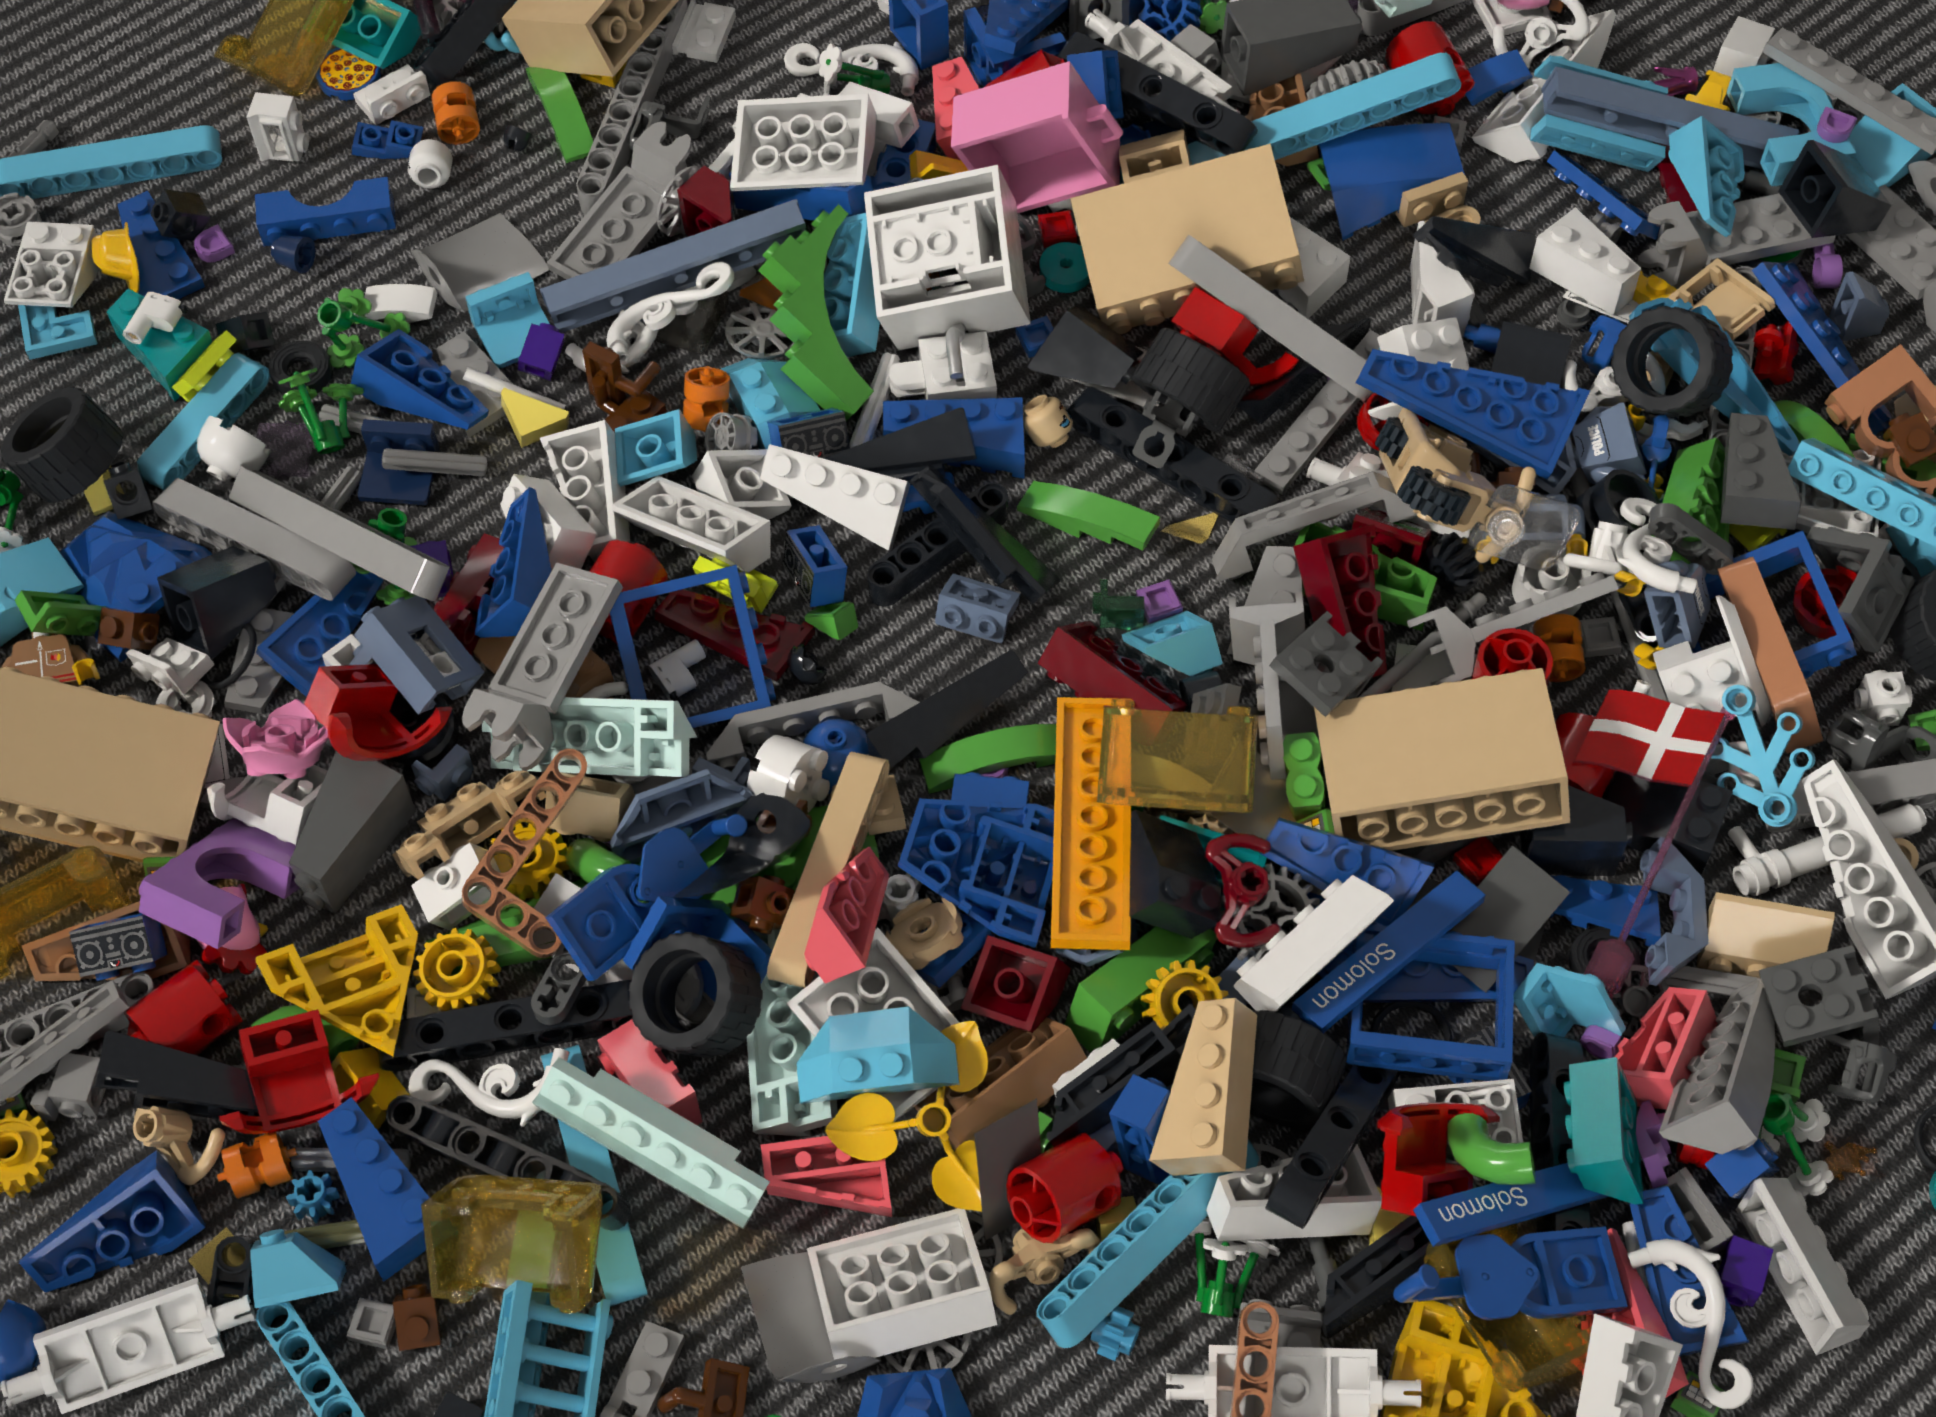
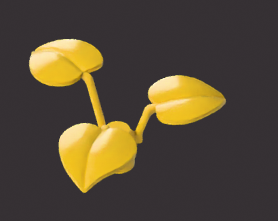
M965 1021L953 1024L940 1031L956 1045L960 1085L948 1086L955 1092H967L977 1087L983 1081L988 1068L987 1052L980 1037L977 1023L975 1021ZM946 1086L938 1087L936 1102L923 1106L918 1111L915 1119L893 1122L895 1111L892 1104L886 1098L876 1093H862L848 1100L826 1126V1135L839 1150L863 1161L882 1160L894 1153L898 1145L894 1130L917 1127L918 1131L924 1136H938L948 1156L938 1160L932 1170V1186L936 1195L944 1203L952 1207L982 1212L975 1141L968 1140L961 1143L954 1152L948 1139L949 1136L946 1133L951 1124L950 1112L943 1105Z

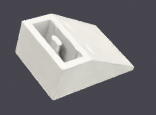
M1423 220L1418 222L1417 231L1425 224ZM1415 239L1410 264L1412 323L1416 324L1457 317L1460 333L1463 337L1468 320L1470 319L1471 306L1475 297L1473 286L1462 277L1459 271L1442 264L1437 259L1438 254L1432 246L1418 242Z
M27 222L4 303L10 305L72 308L98 273L99 267L93 261L91 247L92 238L98 236L94 226L88 224Z
M1514 1079L1394 1089L1388 1098L1389 1111L1398 1106L1418 1103L1450 1102L1485 1105L1500 1117V1122L1487 1123L1489 1136L1493 1140L1502 1143L1523 1142ZM1447 1136L1446 1162L1460 1165L1453 1156Z

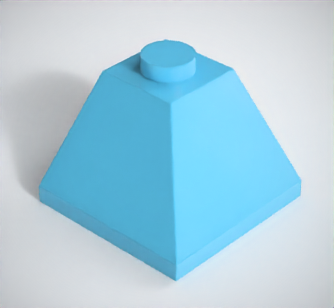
M680 409L615 428L617 483L620 487L685 468L697 461L696 433Z
M1189 611L1178 613L1121 634L1123 641L1188 676L1211 672L1213 667L1223 664L1212 623Z
M277 1229L259 1235L260 1240H255L250 1250L255 1308L339 1290L346 1272L345 1262L299 1233L285 1234L283 1229Z

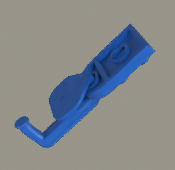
M734 814L727 818L713 820L690 838L683 830L675 827L660 831L643 846L641 866L623 864L606 869L545 917L587 981H595L625 957L633 938L640 930L650 907L655 903L658 896L674 897L708 869L700 853L724 835L740 837L746 832L748 823L743 816ZM701 895V896H692V897H679V898L699 899V898H701L703 895Z
M1606 1226L1529 1233L1521 1236L1510 1245L1494 1234L1469 1236L1461 1240L1455 1249V1260L1459 1276L1439 1278L1433 1266L1424 1264L1419 1268V1271L1397 1285L1393 1292L1395 1301L1400 1303L1465 1297L1470 1311L1484 1320L1510 1318L1516 1315L1518 1311L1537 1319L1591 1315L1594 1313L1620 1312L1628 1307Z

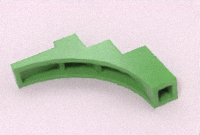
M838 204L830 214L825 209L811 223L815 228L811 234L804 230L796 240L790 235L782 244L775 241L762 255L766 262L758 271L783 293L773 304L778 310L769 320L794 342L793 346L784 354L789 360L780 370L823 410L835 408L844 411L845 420L847 421L874 390L856 372L841 349L830 324L825 303L824 269L827 251L836 230L849 214Z

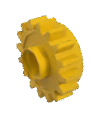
M519 823L513 831L514 835L522 841L530 840L536 834L534 827L530 823L525 828ZM548 829L528 858L534 860L522 866L506 890L518 896L522 901H525L526 898L539 899L555 873L564 877L562 871L569 870L570 868L566 864L565 858L567 844L563 843L560 833L554 832L552 834V830ZM492 838L490 840L491 845L494 843L496 838ZM497 854L494 856L501 873H505L513 867V861L508 855Z
M452 928L450 934L442 935L438 933L437 939L431 943L426 942L424 944L426 949L423 954L416 956L419 969L413 971V976L420 983L415 987L422 996H425L424 1000L431 1007L437 1005L441 1012L449 1011L451 1006L453 1010L464 1008L466 1004H469L470 1007L477 1006L476 1000L479 997L485 1000L491 998L486 991L488 986L498 987L499 983L492 976V974L501 971L499 964L494 961L498 954L492 946L489 947L490 943L484 936L481 935L477 938L471 929H467L464 934H461L456 928ZM463 965L458 974L451 976L452 971L456 967Z
M1177 960L1170 963V972L1164 967L1156 970L1159 981L1151 978L1145 983L1152 992L1141 996L1143 1002L1150 1003V1009L1142 1012V1017H1152L1160 1029L1163 1030L1182 1011L1178 1005L1180 994L1189 996L1195 1009L1199 1001L1223 999L1229 994L1228 991L1220 990L1218 986L1222 980L1220 976L1212 978L1208 974L1210 969L1208 965L1195 969V960H1189L1185 963L1184 968H1182Z
M7 1109L5 1118L0 1120V1194L1 1192H6L10 1198H14L16 1192H31V1187L37 1182L43 1183L45 1181L43 1176L47 1169H53L54 1167L50 1160L51 1155L57 1153V1148L51 1142L55 1138L51 1130L46 1127V1124L39 1116L33 1118L27 1110H23L17 1118L11 1109ZM17 1150L13 1156L5 1158L8 1153Z

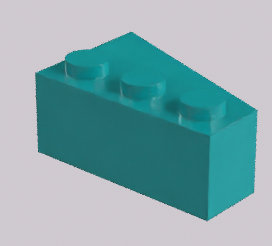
M127 289L106 311L114 331L120 341L139 362L145 365L152 377L161 383L168 391L169 396L176 402L180 395L172 386L213 342L209 330L181 316L173 331L167 332L151 327L142 343L134 344L123 336V331L141 304L144 296Z

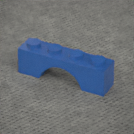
M388 177L354 181L351 190L346 196L335 203L325 206L305 205L297 201L288 190L255 194L256 225L263 246H271L276 239L284 235L304 236L316 240L396 229L394 198Z

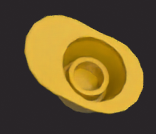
M125 222L124 229L108 230L103 232L102 235L93 237L91 240L92 258L101 272L108 276L126 280L128 288L139 293V269L135 251L129 237L128 223Z

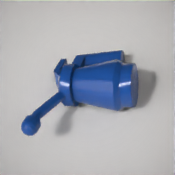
M1665 415L1654 417L1652 436L1640 446L1646 471L1650 472L1648 484L1652 489L1654 488L1656 472L1663 470L1670 460L1671 445L1666 439L1669 419Z

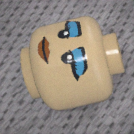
M1044 394L1033 398L1024 406V429L1035 445L1039 447L1050 445L1051 448H1056L1068 440V433L1072 428L1073 420L1058 398L1053 396L1047 397Z

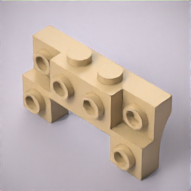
M522 770L507 774L496 783L494 789L489 788L482 782L477 784L470 783L462 787L457 792V796L445 804L440 803L425 812V817L417 821L423 833H417L409 837L400 845V849L392 854L402 873L407 877L413 875L419 880L425 876L419 865L434 855L445 862L450 859V856L458 847L467 845L469 842L477 845L505 827L510 820L506 811L512 815L518 809L516 803L524 797L526 798L538 781L537 778L529 772ZM540 792L536 798L540 801L546 798L545 792Z

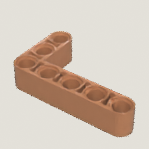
M1752 556L1717 569L1728 601L1734 604L1766 691L1776 727L1778 717L1785 712L1797 713L1802 718V729L1797 734L1792 735L1785 749L1786 753L1788 754L1795 749L1806 748L1823 742L1809 688L1754 557ZM1788 716L1784 720V727L1788 731L1793 730L1796 726V721L1793 717Z
M564 749L553 758L462 888V902L469 912L539 958L553 956L560 947L561 940L545 918L546 916L506 889L585 777L587 761L585 756L575 749ZM572 760L578 764L580 772L572 778L565 777L559 772L558 765L562 761ZM550 791L556 795L558 803L551 809H544L537 804L536 796L540 792ZM521 822H527L534 827L536 834L532 839L522 841L514 835V827ZM497 854H506L512 859L513 867L505 873L497 872L491 866L492 858ZM477 885L486 887L491 894L489 901L482 905L472 903L468 897L469 890ZM509 907L519 909L523 915L522 922L515 927L506 926L500 918L504 909ZM540 929L551 931L555 937L554 945L548 949L537 947L533 941L534 933Z
M1256 1301L1247 1304L1239 1317L1230 1417H1244L1240 1413V1402L1245 1396L1252 1394L1259 1396L1263 1402V1410L1258 1417H1271L1279 1317L1276 1310L1265 1302ZM1256 1308L1265 1309L1271 1319L1269 1328L1262 1333L1253 1332L1247 1323L1249 1313ZM1252 1351L1261 1352L1267 1360L1265 1371L1258 1376L1249 1375L1243 1366L1244 1358Z

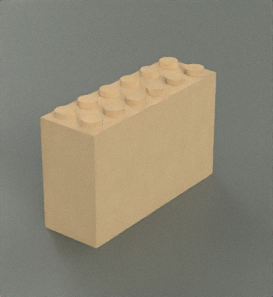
M517 0L502 17V20L529 67L545 68L566 73L614 77L679 0Z
M1271 144L1070 198L1099 317L1102 322L1119 334L1127 333L1132 327L1143 324L1147 326L1162 323L1165 318L1175 316L1195 287L1219 300L1168 264L1188 235L1195 238L1268 291L1274 289L1288 290L1297 286L1298 283L1304 282L1300 254Z
M12 667L0 668V830L142 863L146 857H177L186 851L189 846L214 755L220 721L212 720L211 717L202 713L188 714L175 711L172 707L164 704L150 705L138 702L133 697L127 695L113 696L101 693L90 686L76 687L64 684L49 676L39 678L23 674L18 669Z
M1543 668L1519 670L1513 673L1482 676L1476 679L1444 682L1439 685L1407 688L1402 691L1377 695L1370 694L1364 697L1346 699L1326 717L1314 707L1336 835L1393 851L1570 823L1568 776Z

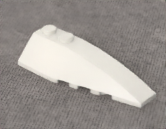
M1611 9L1588 16L1589 34L1582 41L1564 39L1562 41L1564 46L1549 53L1542 62L1550 55L1562 56L1569 61L1598 68L1616 16L1614 10ZM1534 72L1531 73L1533 77L1523 83L1524 87L1516 94L1509 92L1500 101L1472 136L1476 144L1514 163L1525 160L1536 161L1547 153V147L1549 146L1530 141L1531 128L1546 115L1544 114L1543 93L1541 92L1546 79L1535 77Z
M1831 760L1801 780L1815 826L1819 827L1824 843L1822 850L1826 862L1830 864L1835 883H1833L1837 898H1840L1846 917L1843 919L1846 931L1885 999H1889L1936 978V904L1912 865L1865 797L1837 760Z

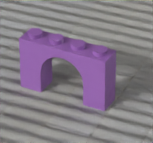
M232 818L142 880L139 887V894L141 895L139 913L218 949L241 932L245 900L206 881L214 879L241 880L286 899L300 888L294 881L295 875L289 864L296 845L281 841L268 832L256 827H250L244 824L243 821Z

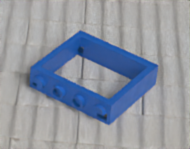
M1803 530L1733 558V563L1753 556L1762 578L1804 562L1836 633L1833 637L1794 652L1805 679L1812 676L1817 670L1828 666H1840V661L1857 655L1852 638L1843 618L1838 612L1839 609ZM1706 573L1705 583L1710 600L1717 595L1725 594L1719 575ZM1698 641L1695 648L1692 649L1693 653L1702 651Z
M737 565L620 592L610 611V616L631 699L647 700L624 603L728 579L757 701L687 717L692 728L731 719L735 714L770 707V701L776 700L771 678L764 679L761 665L767 664L763 643L756 644L753 629L759 628L754 607L747 608L744 597L745 593L750 592L745 571L738 572Z
M1377 922L1376 924H1370L1353 940L1352 954L1387 926ZM1449 931L1414 959L1415 961L1497 970L1495 1047L1361 1031L1362 1001L1349 1012L1347 1064L1485 1081L1507 1079L1513 1057L1515 941L1497 939L1494 936L1463 935L1459 932Z

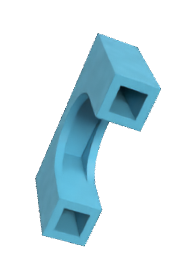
M1780 63L1734 68L1726 93L1737 114L1746 115L1770 111L1784 112L1799 118L1810 129V132L1801 135L1768 139L1760 164L1771 186L1782 185L1807 140L1817 141L1856 158L1855 145L1853 142H1850L1849 138L1841 143H1832L1818 135L1817 125L1825 107L1834 109L1830 96L1826 95L1822 88Z

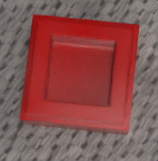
M1070 210L1038 215V226L1044 248L1061 242L1077 243V235Z
M1483 836L1456 852L1453 861L1478 887L1503 855L1486 836Z

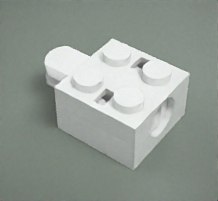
M987 331L966 333L963 341L960 343L963 368L962 378L951 379L949 376L946 336L918 339L919 361L895 363L889 369V387L896 397L924 394L925 400L997 398V385Z

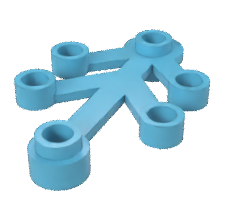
M1745 685L1730 686L1723 693L1722 704L1727 712L1737 715L1750 755L1731 747L1728 740L1723 737H1714L1706 754L1712 759H1722L1757 776L1763 792L1744 784L1742 778L1733 772L1722 774L1717 780V786L1725 788V779L1729 776L1734 778L1736 786L1732 790V795L1757 806L1759 815L1766 824L1774 827L1788 825L1794 820L1798 810L1793 794L1804 772L1814 766L1815 755L1807 748L1795 749L1790 754L1789 761L1791 766L1780 786L1774 771L1792 735L1797 734L1802 729V718L1794 712L1781 714L1777 719L1778 728L1766 750L1752 711L1756 704L1755 693ZM1739 693H1743L1747 697V703L1743 707H1738L1735 703V697ZM1788 716L1793 717L1796 721V726L1791 731L1784 727V720ZM1715 741H1720L1724 747L1720 755H1715L1712 751V744ZM1801 752L1807 754L1809 759L1808 764L1804 767L1799 766L1796 762V757ZM1777 800L1781 801L1785 806V810L1781 815L1775 814L1772 809L1773 803Z

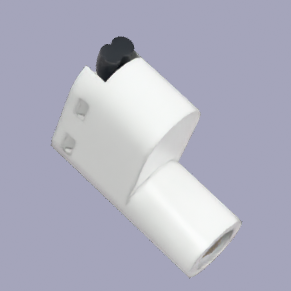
M147 292L124 329L123 336L134 344H141L151 327L171 332L182 314H186L188 309L186 305L180 304L181 301L155 292Z
M694 639L648 665V669L669 700L678 701V697L696 687V682L687 668L706 658V655L700 643Z

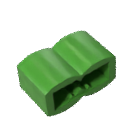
M1314 732L1287 734L1283 742V759L1287 772L1286 794L1290 811L1296 821L1327 807L1322 778L1323 759L1320 744Z

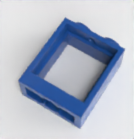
M889 0L890 30L908 54L914 58L921 70L949 58L948 3L946 0Z

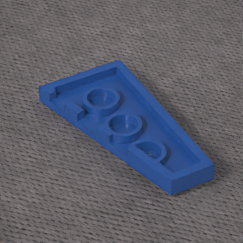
M1555 150L1552 152L1547 162L1557 169L1554 172L1556 177L1569 185L1574 182L1578 186L1576 192L1590 202L1594 199L1600 203L1598 210L1612 219H1615L1616 216L1623 221L1620 227L1631 235L1637 237L1641 233L1657 240L1660 225L1649 223L1647 220L1649 214L1626 202L1627 198L1607 185L1601 186L1603 184L1602 180L1572 158Z
M148 191L117 204L122 228L124 229L125 222L128 223L129 237L137 258L140 279L138 294L145 297L147 292H155L180 299L205 287L201 276L178 239L161 235L150 214L155 201Z
M356 571V575L332 601L314 595L257 647L256 654L307 697L318 668L325 666L322 655L354 632L361 618L376 597L377 591L381 589L384 580L371 572L360 574Z
M1280 817L1265 839L1271 844L1270 851L1265 854L1260 853L1278 865L1287 867L1290 872L1301 874L1302 879L1322 891L1337 878L1344 883L1352 875L1383 891L1394 900L1375 920V922L1385 926L1390 925L1408 910L1434 869V864Z
M1550 875L1570 893L1549 918L1558 914L1565 916L1566 919L1571 921V925L1587 929L1590 923L1611 929L1610 936L1626 940L1627 934L1646 939L1645 945L1649 947L1661 938L1658 891L1650 890L1641 885L1630 886L1608 883L1602 880L1591 881L1569 878L1563 875Z
M1668 1186L1643 1191L1644 1204L1635 1205L1629 1203L1640 1249L1647 1247V1242L1661 1239L1680 1240L1701 1249ZM1653 1263L1644 1265L1651 1299L1673 1341L1683 1344L1679 1356L1701 1352L1706 1326L1694 1329L1684 1327L1674 1319L1670 1310V1299L1676 1291L1683 1288L1694 1289L1700 1293V1297L1694 1300L1693 1306L1698 1310L1703 1309L1706 1305V1296L1701 1282L1693 1272L1679 1264H1676L1678 1269L1676 1271H1672L1664 1264L1654 1266ZM1725 1296V1321L1717 1349L1750 1343Z

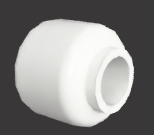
M432 139L421 140L415 144L410 152L408 161L410 178L423 188L434 189L444 185L450 177L453 157L450 149L445 144Z

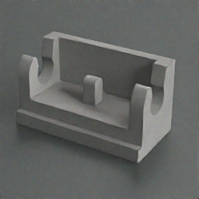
M1684 1167L1667 1178L1668 1184L1660 1187L1668 1186L1672 1191L1701 1249L1717 1254L1726 1248L1733 1237V1233L1688 1169Z

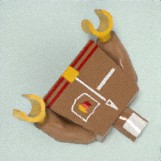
M31 632L32 639L16 642L12 648V655L6 658L1 667H12L18 669L23 674L39 678L43 676L53 677L61 683L76 687L84 686V680L95 678V680L100 679L95 661L79 645H70L67 636L64 634L54 635L53 633Z

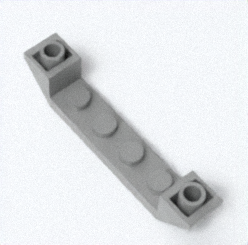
M1371 471L1235 518L1215 552L1212 562L1219 582L1226 579L1233 580L1240 578L1247 572L1253 571L1246 550V546L1251 544H1263L1272 537L1287 532H1298L1307 525L1322 520H1333L1342 513L1354 509L1368 508L1382 500L1383 507L1391 523L1408 521L1417 514L1413 512L1414 509L1409 507L1410 504L1404 503L1397 496L1390 478Z
M874 682L735 714L707 752V761L732 772L742 756L745 757L744 744H761L774 735H799L805 730L812 729L817 724L829 719H843L847 721L857 718L869 719L878 713L884 712L887 722L920 702L881 682Z

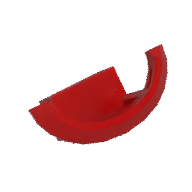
M1197 287L1193 289L1171 320L1181 330V334L1214 351L1243 372L1249 378L1250 386L1266 384L1277 380L1290 372L1299 362L1297 358L1285 352L1274 363L1256 368L1243 355V352L1259 330L1244 315Z
M378 664L319 667L304 702V705L316 716L317 721L328 729V738L332 747L343 757L355 761L374 762L390 759L418 749L444 727L452 712L451 706L436 707L430 718L410 734L389 711L398 689Z
M318 1009L239 1030L241 1050L259 1116H247L237 1111L219 1116L222 1125L244 1134H267L306 1126L318 1122L351 1097L357 1104L362 1102L369 1096L380 1076L379 1073L361 1077L354 1086L342 1094L339 1093L329 1058V1046Z
M1450 1102L1408 1104L1388 1111L1377 1122V1128L1385 1132L1383 1141L1384 1165L1381 1182V1209L1416 1217L1413 1210L1420 1203L1472 1189L1473 1175L1461 1165L1446 1162L1448 1120L1459 1114L1473 1113L1481 1116L1486 1120V1123L1500 1122L1499 1115L1485 1105Z

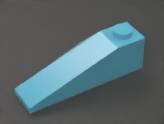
M1700 116L1669 135L1670 150L1668 155L1703 220L1721 235L1727 237L1731 235L1736 214L1733 202L1740 197L1741 192L1737 188V184L1743 181L1745 175L1743 149L1707 119Z
M866 213L846 217L838 227L827 253L830 261L824 273V297L830 324L846 357L876 351L880 325L876 316Z

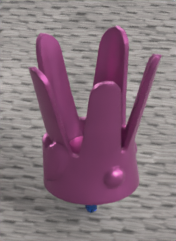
M1693 66L1685 67L1684 69L1654 67L1655 72L1672 77L1654 81L1656 85L1668 88V96L1695 92L1698 87V80H1702V77H1698L1697 71Z

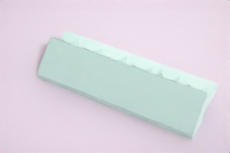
M564 697L556 714L549 712L554 740L540 763L528 770L544 772L560 751L575 749L585 756L587 761L586 774L686 777L689 775V738L697 736L678 701ZM483 721L482 732H491L492 742V729ZM523 744L516 745L510 755L499 763L491 756V768L522 771L519 765V754ZM572 760L562 761L558 765L559 772H580L578 764Z
M743 921L749 927L750 923ZM781 929L772 930L771 934L753 932L773 950ZM815 972L812 982L819 977L817 972ZM767 974L761 983L763 999L761 1000L760 1016L756 1020L755 1028L747 1036L753 1132L765 1135L810 1137L811 1129L828 1125L838 1113L837 1100L800 1103L796 1063L815 1037L788 1007L787 1002L804 988L769 980Z
M558 1057L552 1065L539 1094L532 1102L539 1109L742 1229L747 1225L770 1181L736 1162L741 1151L602 1069L598 1071L595 1077H592Z

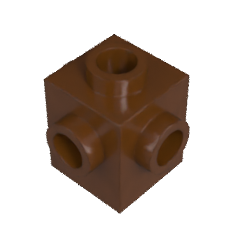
M775 876L749 877L738 884L730 916L750 923L749 928L755 932L771 934L772 930L781 929L796 890L784 886L785 881Z

